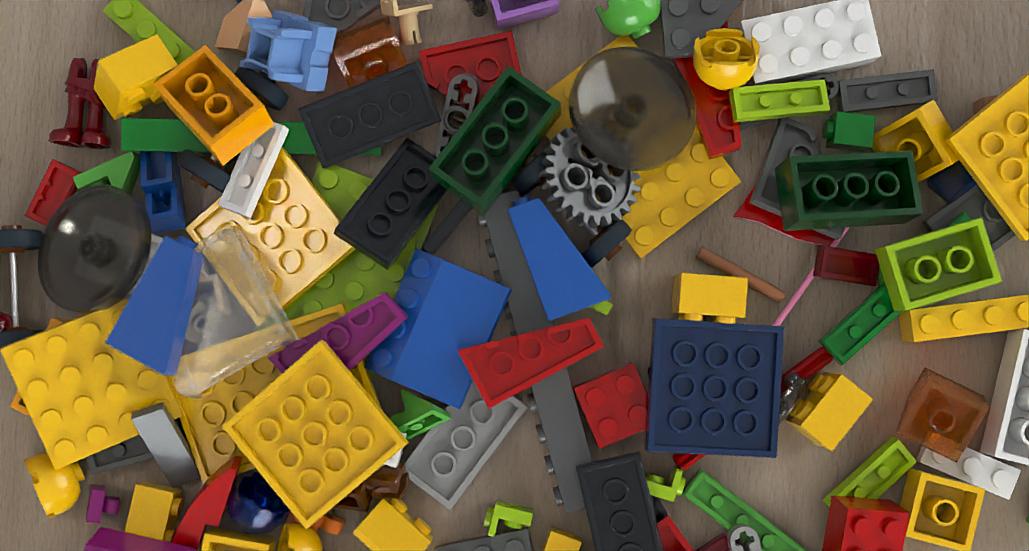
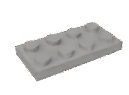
M473 381L461 409L448 405L445 410L451 413L452 419L430 429L404 463L406 472L409 473V479L451 510L527 408V405L513 395L488 409Z

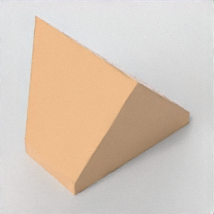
M243 0L223 19L215 48L246 57L251 33L250 25L247 24V18L259 16L272 18V14L265 1Z

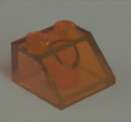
M389 16L335 37L333 53L348 88L408 65Z
M924 367L908 395L896 433L957 463L990 407L984 395Z

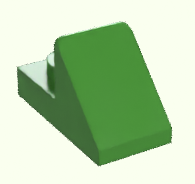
M130 151L73 177L75 184L80 190L96 194L110 187L109 183H111L116 197L119 200L128 202L140 173V154Z
M401 389L405 412L395 413L390 418L400 432L407 434V440L452 419L450 412Z

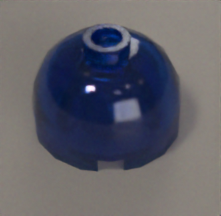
M245 472L240 473L232 484L227 500V511L230 518L241 531L248 534H267L275 531L289 517L291 510L259 472H254L251 477H244Z

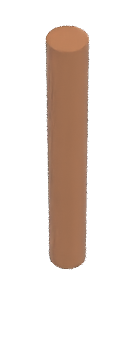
M703 246L696 255V258L731 277L748 278L749 287L778 303H781L786 295L785 291Z

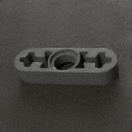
M471 73L459 74L450 81L435 148L437 157L444 149V146L452 139L453 135H446V132L455 134L459 130L450 122L452 111L459 110L463 112L467 119L477 106L480 82ZM465 80L468 81V87L472 88V92L465 94L463 103H469V107L463 104H453V100H461L462 90L457 88V84H461Z

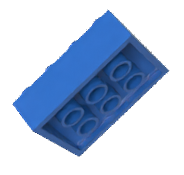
M416 248L394 298V301L409 317L371 351L365 368L403 386L461 409L473 379L457 350L490 342L512 289Z

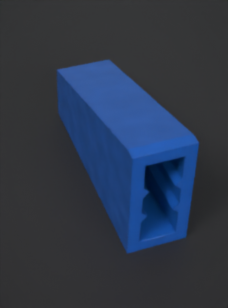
M530 195L514 200L512 202L513 207L508 209V214L547 320L551 321L611 299L609 291L539 198L532 200Z
M165 235L105 342L153 370L168 376H174L178 370L204 258L203 254L195 251L197 244L181 235L178 236L177 240Z

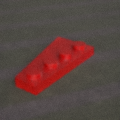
M728 21L721 28L728 29ZM693 57L672 59L709 160L740 150L742 147L739 122H733L729 97L731 89L719 90L703 82L694 68Z
M584 318L457 351L489 409L603 348L604 345L590 318Z

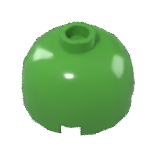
M610 0L607 2L609 9L603 11L601 6L595 8L600 21L609 32L621 37L632 34L633 38L636 39L652 31L649 25L660 14L661 0Z

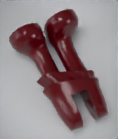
M73 58L65 82L67 87L64 91L68 93L66 123L64 128L51 131L49 142L76 148H82L83 146L91 149L111 148L110 137L104 133L103 108L106 107L93 89L98 60L100 59L93 60L90 79H88L86 60L84 58ZM88 101L87 128L83 132L84 103Z

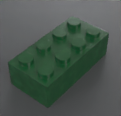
M507 66L428 168L432 179L484 216L560 117L561 102L510 66Z
M912 151L790 156L775 168L784 231L905 224L923 214Z

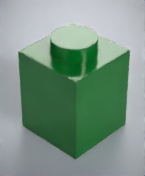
M837 111L824 123L823 138L827 139L826 148L865 152L871 149L873 146L876 116Z

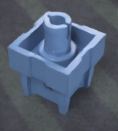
M273 10L272 18L260 16L247 18V24L250 25L251 33L247 55L244 60L240 59V67L262 70V72L268 74V78L289 82L290 85L305 91L325 90L329 70L327 66L332 58L330 54L333 52L337 28L321 22L308 21L307 17L286 11Z

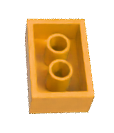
M206 45L153 84L167 106L222 165H225L274 126L264 105Z

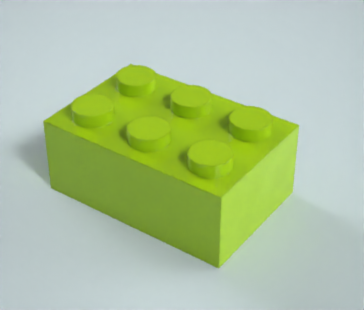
M982 218L968 220L875 248L894 311H907L1002 282Z

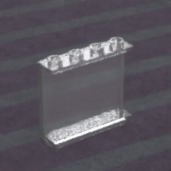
M231 224L226 225L196 243L195 251L203 254L204 258L179 366L175 374L176 378H174L175 387L186 398L199 399L202 397L201 392L276 348L280 346L288 347L299 340L242 230ZM143 274L129 282L133 292Z

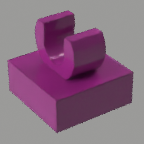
M91 484L86 522L100 523L102 512L118 514L120 497L105 496V485Z

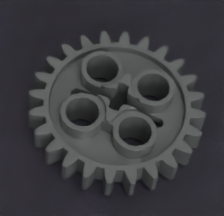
M590 122L583 128L580 123H577L571 129L567 127L551 139L552 144L544 149L547 155L540 160V163L548 168L541 171L539 176L548 178V182L541 187L542 189L552 191L547 201L557 200L559 204L555 211L559 212L565 209L567 211L565 220L569 221L576 216L577 226L580 227L588 221L589 228L592 229L599 224L603 228L611 224V222L615 223L631 211L629 206L637 202L633 195L641 190L633 182L640 179L641 175L633 172V168L638 166L639 163L635 161L630 162L629 160L633 150L624 151L622 149L625 140H620L617 143L614 141L615 131L605 135L603 125L594 131V127ZM581 149L586 153L587 158L583 156ZM608 167L611 169L613 175L609 173ZM568 175L572 177L574 184L569 181ZM595 193L599 195L601 202L596 199Z

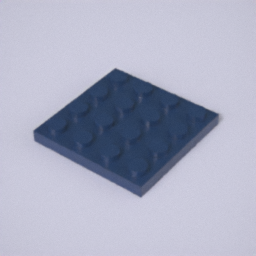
M653 318L645 450L649 452L777 458L784 326Z

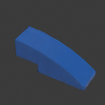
M140 151L141 188L145 193L146 222L155 234L186 228L180 168L177 163V152Z

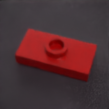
M52 159L24 216L50 229L57 230L77 191L73 177L82 172Z

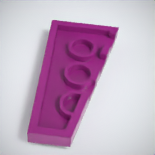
M385 292L267 358L283 374L319 341L324 340L348 370L351 371L409 316Z

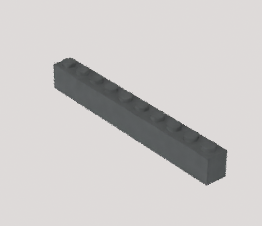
M518 190L500 194L484 216L477 211L481 228L487 226L490 239L485 240L489 258L496 257L499 269L493 271L496 283L512 289L504 307L506 320L513 318L516 331L510 332L511 337L555 326L554 320H547L508 214V209L513 207L512 202L520 198ZM565 367L532 385L533 393L527 394L532 413L538 411L541 424L535 426L540 444L547 442L550 455L544 456L548 474H555L558 486L552 487L557 506L564 505L566 513L585 508L576 465L592 462L568 371Z

